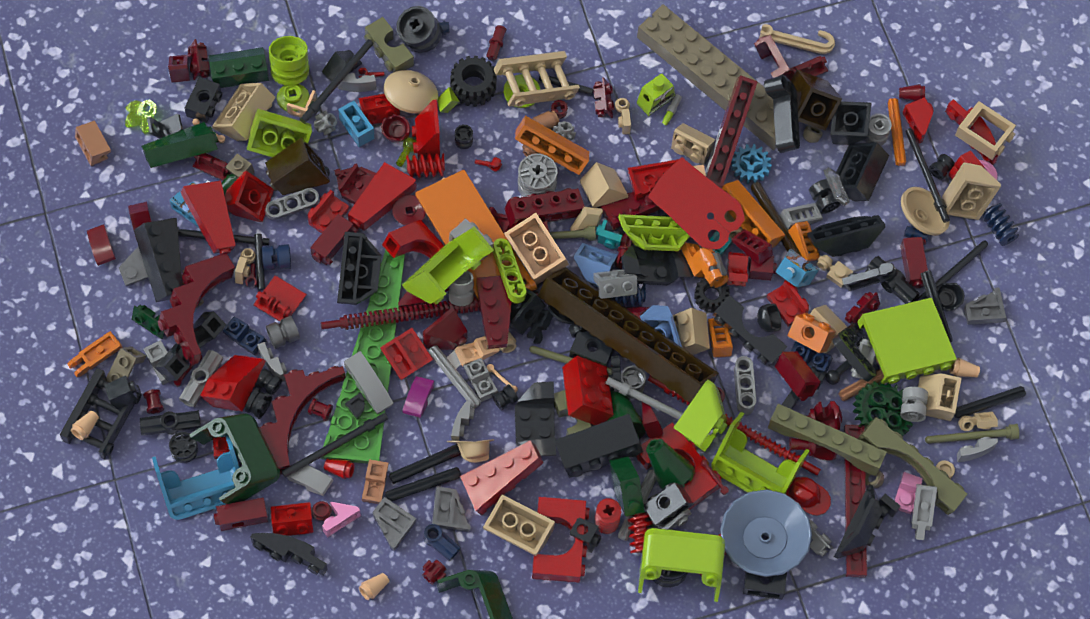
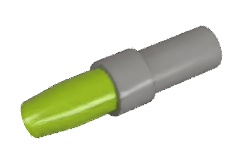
M675 94L666 110L662 121L664 125H668L677 111V107L682 99V96L679 94Z

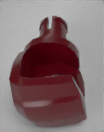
M830 401L826 407H822V402H819L814 408L810 409L809 415H806L834 429L840 430L843 416L840 407L835 401Z
M790 438L789 440L790 450L808 449V455L819 460L832 461L838 455L813 442L799 438Z

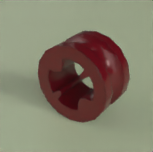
M556 100L552 103L551 111H555L558 119H562L567 115L568 106L565 101ZM557 107H560L562 109V112H559L557 110Z

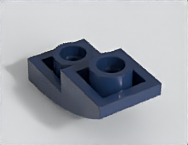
M235 316L222 330L225 335L253 355L259 351L257 344L266 342L264 336L250 329L248 324Z
M795 342L791 349V352L797 351L810 369L814 366L820 372L824 371L827 373L833 360L832 355L818 353L798 342Z

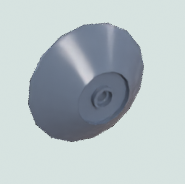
M771 490L748 492L736 499L724 513L720 529L721 537L725 540V551L732 562L747 573L764 577L782 575L797 567L809 552L812 539L809 517L800 504L784 493ZM767 535L769 539L764 540L762 539V536Z

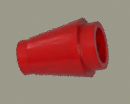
M326 459L324 470L343 479H350L353 476L355 464L351 463L350 460Z

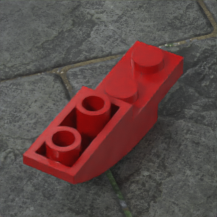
M953 99L948 103L945 112L951 120L960 125L973 108L971 107L966 111ZM979 116L970 130L995 146L996 142L989 127L982 117ZM979 152L985 161L991 163L992 165L996 163L998 159L997 154L993 158V160H991L990 158Z

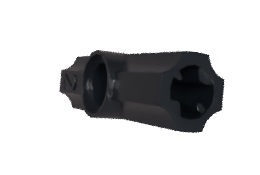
M878 255L867 265V269L879 268L881 264L886 262ZM897 269L898 274L896 277L880 282L887 292L894 293L905 304L913 302L920 295L906 281L904 274L899 269Z
M199 410L181 413L168 411L162 415L140 418L142 436L159 433L173 435L178 431L201 427ZM170 420L175 421V423L171 426L166 425V423Z

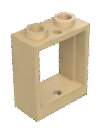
M978 101L959 125L955 136L993 160L996 154L1000 156L1004 151L1006 141L1010 143L1015 136L1013 131L1016 125ZM979 116L1005 132L995 146L970 130Z

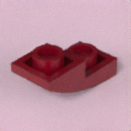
M103 224L87 230L96 264L99 266L116 259L106 226Z

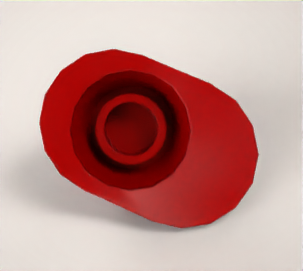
M796 477L786 492L787 496L798 502L802 509L811 515L824 514L831 505L829 493L808 477Z

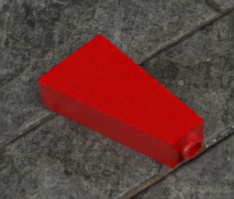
M384 162L349 211L348 221L353 223L356 229L360 228L365 231L393 208L396 200L402 196L410 195L416 190V179Z
M221 180L184 186L181 190V195L214 254L231 253L236 245Z

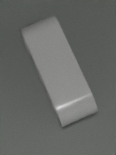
M307 188L273 200L266 206V216L271 220H277L311 208L318 201V192L315 189ZM310 193L314 195L315 200L307 202L304 196ZM287 201H296L297 207L289 208ZM271 206L278 207L279 213L277 215H272L269 212Z
M741 356L736 360L734 367L736 403L739 413L743 412L745 413L744 415H749L753 412L756 404L754 369L752 360L747 356ZM745 365L748 369L742 370L739 366ZM746 383L749 385V388H744L740 384ZM748 401L751 405L745 406L742 402Z

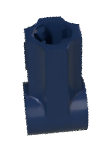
M430 524L425 528L424 542L432 546L448 561L452 560L460 551L461 547L442 532L437 524ZM433 531L438 534V537L431 539L427 534Z

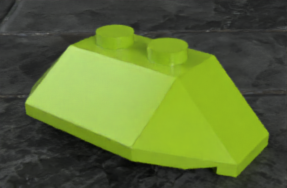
M621 214L618 216L624 232L636 246L643 250L679 251L690 237L671 217Z

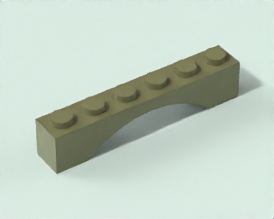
M777 404L768 425V429L784 436L803 439L823 446L842 456L858 469L874 476L877 475L887 453L882 449L781 404Z
M876 417L857 438L886 451L887 454L903 459L921 475L926 485L936 486L935 505L947 515L954 512L967 496V493L960 484L954 483L946 472L936 468L934 463L929 458L923 457L915 446L905 442L902 435L892 431L884 420Z

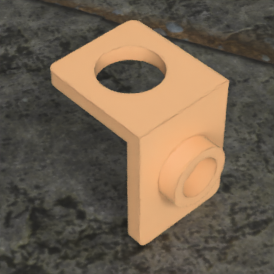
M312 90L305 108L288 103V114L301 118L308 110L307 107L312 101L315 102L316 91Z

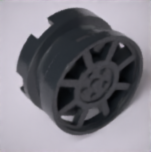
M256 388L246 403L245 412H251L254 414V417L261 419L271 404L272 394L268 392L263 393L260 388Z
M178 432L169 441L171 455L180 463H188L198 454L197 442L190 437L188 432Z

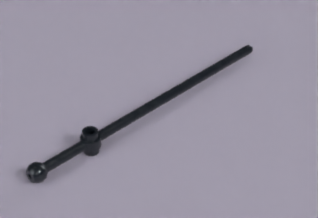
M986 240L982 241L935 282L936 288L943 283H947L988 246V242ZM926 291L913 302L928 299ZM863 337L856 343V346L858 348L860 346L859 343L862 342L863 339H866L865 337ZM846 360L836 370L828 371L825 376L826 381L831 385L837 384L840 381V376L851 367L850 363Z

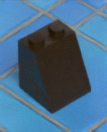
M796 70L791 82L797 91L799 122L826 131L842 98L827 80Z
M302 137L265 162L267 167L266 174L271 179L269 182L274 191L278 190L282 195L314 188L330 182L323 160Z

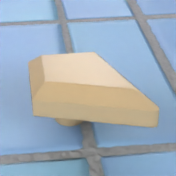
M584 207L570 227V230H584L588 226L598 227L603 210L601 208Z

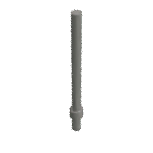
M608 377L605 383L619 390V393L625 396L627 394L678 420L683 415L682 412L631 388V385L625 382L621 383Z

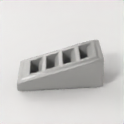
M816 203L783 209L779 215L787 230L798 222L808 221L810 225L823 219Z

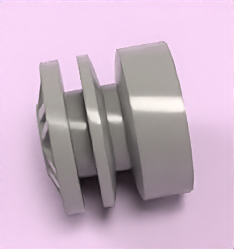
M539 153L531 154L520 162L518 168V190L522 197H527L530 194H545L548 191L555 192L558 172L553 159Z

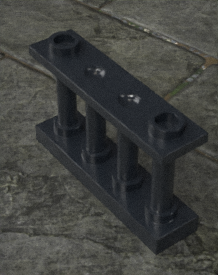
M96 368L63 427L60 437L63 442L70 444L72 439L76 438L71 432L72 424L86 415L91 406L96 405L117 414L118 417L113 425L101 419H98L95 426L109 432L104 442L92 436L81 440L99 448L100 457L105 460L107 454L110 455L112 453L113 443L134 405L139 403L142 394L137 385L138 391L136 394L138 400L117 410L111 403L98 398L99 390L105 388L104 385L110 382L107 381L104 370Z

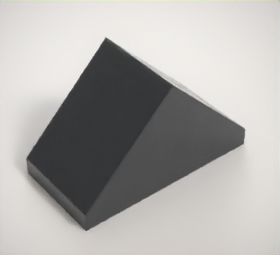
M351 50L336 51L322 70V73L330 82L354 56ZM359 61L349 73L362 65V62Z

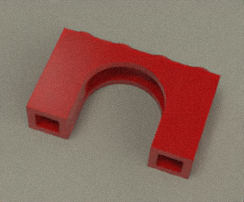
M421 219L389 232L382 244L393 258L408 252H419L432 258L444 247Z
M672 422L662 429L663 435L650 438L641 444L644 452L635 457L646 470L649 469L652 465L646 452L648 443L653 439H662L688 460L695 469L693 479L686 483L684 487L694 503L693 506L688 508L691 510L720 487L708 470L701 465V461L707 459L703 455H699L692 441H688L683 434L674 429L675 425ZM714 470L713 472L722 483L720 474Z
M539 497L537 513L555 521L557 524L566 526L570 531L577 518L589 520L590 508L586 507V501L549 497ZM580 525L577 528V533L580 535L588 532L587 526ZM574 537L573 547L562 555H534L532 579L580 583V577L585 576V565L582 564V557H586L587 545H583L582 540Z

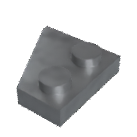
M139 247L119 267L125 286L148 278Z
M385 497L373 511V516L391 549L395 551L416 523L417 518Z

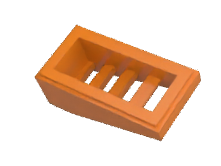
M808 221L795 223L788 232L802 257L807 261L818 260L820 257L818 249L807 236L808 232H812Z
M714 318L708 319L713 357L731 356L733 345L731 336L728 333L729 329L724 325V328H714V326L720 325L715 322Z

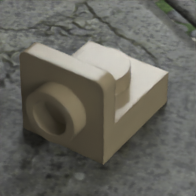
M236 154L226 166V169L238 178L244 171H248L252 175L255 173L252 164L239 154Z

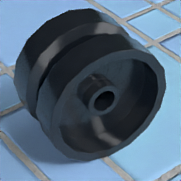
M413 6L404 10L396 23L399 37L414 52H428L434 49L441 40L442 27L432 12L426 7Z

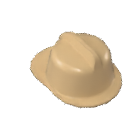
M494 439L476 442H447L458 444L462 457L466 461L476 463L489 459L490 442L494 441Z

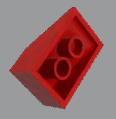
M437 99L432 100L415 118V126H412V137H416V142H413L414 154L417 153L418 160L420 154H423L425 159L428 154H431L432 159H434L435 153H438L440 157Z
M234 355L208 378L200 396L212 407L242 412L266 360Z

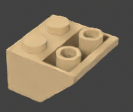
M682 123L674 130L671 149L679 155L689 157L695 163L704 165L713 150L716 139Z
M689 308L672 315L683 349L692 355L710 349L707 315L705 312Z
M943 373L920 376L918 387L928 391V402L925 405L927 407L926 416L947 421L952 420L956 412L962 378Z

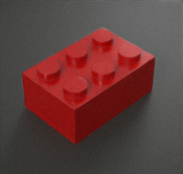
M580 356L574 357L565 364L562 369L568 416L593 425L604 423L613 416L610 386L605 384L608 379L607 366Z

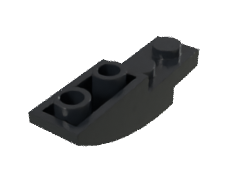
M252 533L250 536L254 548L259 551H267L270 553L269 556L276 561L282 560L286 562L290 556L293 562L299 565L301 563L306 565L307 569L315 575L319 573L324 576L328 570L327 563L314 556V546L304 541L275 533Z

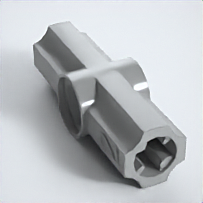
M208 350L199 366L193 370L192 378L179 397V400L189 407L196 406L208 378L217 371L223 361V357L219 353ZM200 376L206 377L203 381H197V378Z

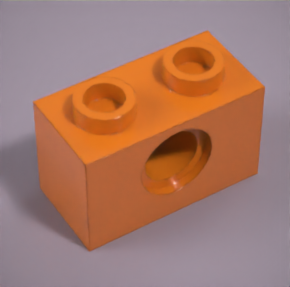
M808 313L796 315L787 336L818 353L827 352L836 332L831 329V325L814 320L815 317ZM811 327L815 331L814 336H812L810 333Z

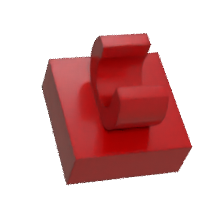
M226 437L213 438L214 459H217L223 453L229 452Z

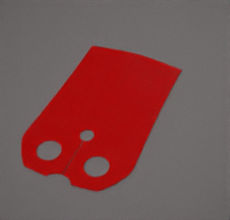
M683 157L662 175L648 196L697 244L708 249H720L729 240V234L734 230H738L745 220L740 203ZM732 210L736 213V220L734 222L725 220L724 216L727 211ZM713 213L714 219H708L707 214ZM717 230L720 234L719 240L716 242L710 241L708 239L709 231Z

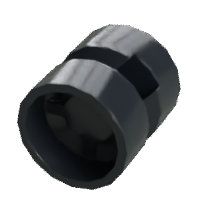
M830 179L820 180L809 188V193L812 199L816 201V206L821 214L829 213L842 204L838 193L834 192L831 187L833 184H831Z

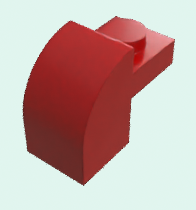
M728 252L727 276L729 279L727 285L746 286V282H748L747 267L749 257L746 253Z

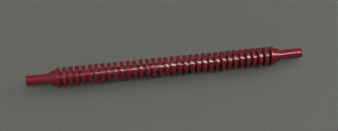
M475 296L473 301L466 306H456L448 300L447 302L443 301V305L440 301L438 306L433 302V306L428 303L427 307L425 303L423 308L421 304H418V308L417 305H413V309L412 306H408V310L404 306L403 310L402 307H398V311L397 308H393V311L390 308L388 312L387 309H383V313L382 310H378V314L377 311H373V314L372 311H369L368 315L367 312H363V316L362 313H358V317L354 313L353 318L352 314H348V318L347 315H343L339 320L320 322L321 330L337 327L349 330V327L354 329L355 326V329H357L359 325L360 328H364V325L369 327L370 324L371 327L374 326V323L375 326H378L379 323L384 325V322L389 324V321L392 324L394 321L399 323V320L400 322H404V320L406 322L409 319L413 321L414 319L418 320L424 317L425 319L428 317L433 318V316L438 317V313L441 317L443 312L445 314L451 308L457 314L458 311L459 314H462L463 310L464 313H468V310L469 312H473V310L476 312L478 309L481 311L479 300Z

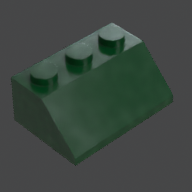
M263 47L209 55L212 82L220 84V88L269 81Z

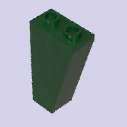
M205 122L144 144L141 147L150 168L215 151L218 149L216 143L219 141L211 126L208 127Z

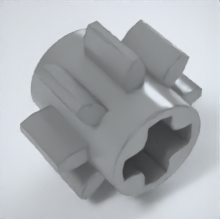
M325 110L315 116L314 127L319 133L323 132L324 135H327L336 130L334 126H336L337 120L332 113L327 114Z
M558 122L557 126L553 127L554 132L570 141L574 140L576 132H574L575 127L569 122Z

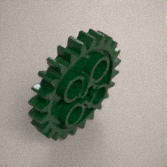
M873 381L871 384L868 383L855 396L856 401L853 403L856 407L853 413L858 414L855 420L861 421L858 427L864 426L866 428L874 420L871 416L873 415L875 418L884 420L892 431L898 432L903 437L913 426L910 421H906L900 416L904 389L898 391V385L896 384L894 387H891L889 382L886 385L882 384L881 381L878 384L876 381Z

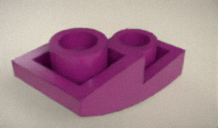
M415 377L402 410L404 414L422 417L428 405V397L434 388V380Z

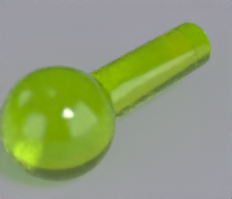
M414 138L404 140V149L396 162L397 166L402 167L406 161V155L409 156L410 152H413V142H416Z

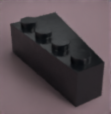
M177 217L143 223L133 230L156 302L170 300L173 289L183 286Z

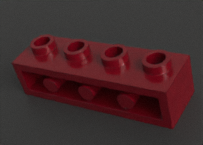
M566 188L558 192L548 191L545 194H530L527 197L521 198L518 196L512 197L508 200L504 210L510 227L513 228L537 213L542 222L576 218L585 206L578 188Z

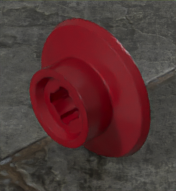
M414 195L400 197L395 201L392 208L394 218L403 225H408L420 219L423 220L426 212ZM406 211H413V213L410 214L406 213Z

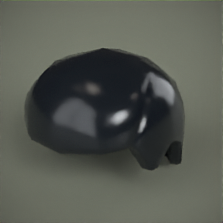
M943 283L937 287L944 311H954L963 304L965 298L964 291L957 283Z
M775 303L762 305L757 313V322L761 329L766 332L781 330V316Z

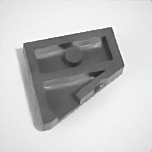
M999 287L995 288L992 293L984 294L978 297L977 300L965 304L964 311L967 325L1006 321Z
M436 487L432 524H437L440 528L469 532L471 526L466 520L465 511L459 501L460 497L456 489Z

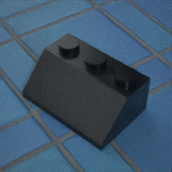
M878 142L848 145L832 180L838 195L855 202L870 200L890 156Z

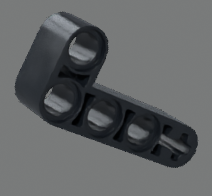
M784 75L764 81V88L768 96L773 99L776 147L780 153L799 149L800 135L796 88Z

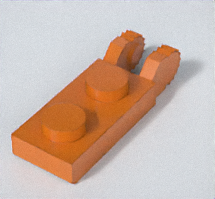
M109 331L80 351L67 365L72 369L79 365L82 360L85 362L84 365L74 372L75 376L79 378L86 374L89 369H93L123 347L113 333Z

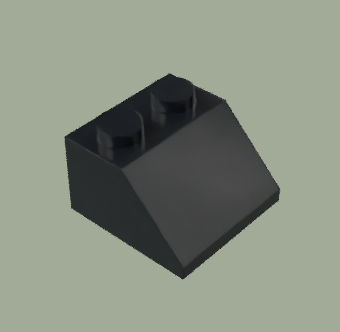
M840 102L832 117L830 135L833 144L852 145L868 138L872 103Z

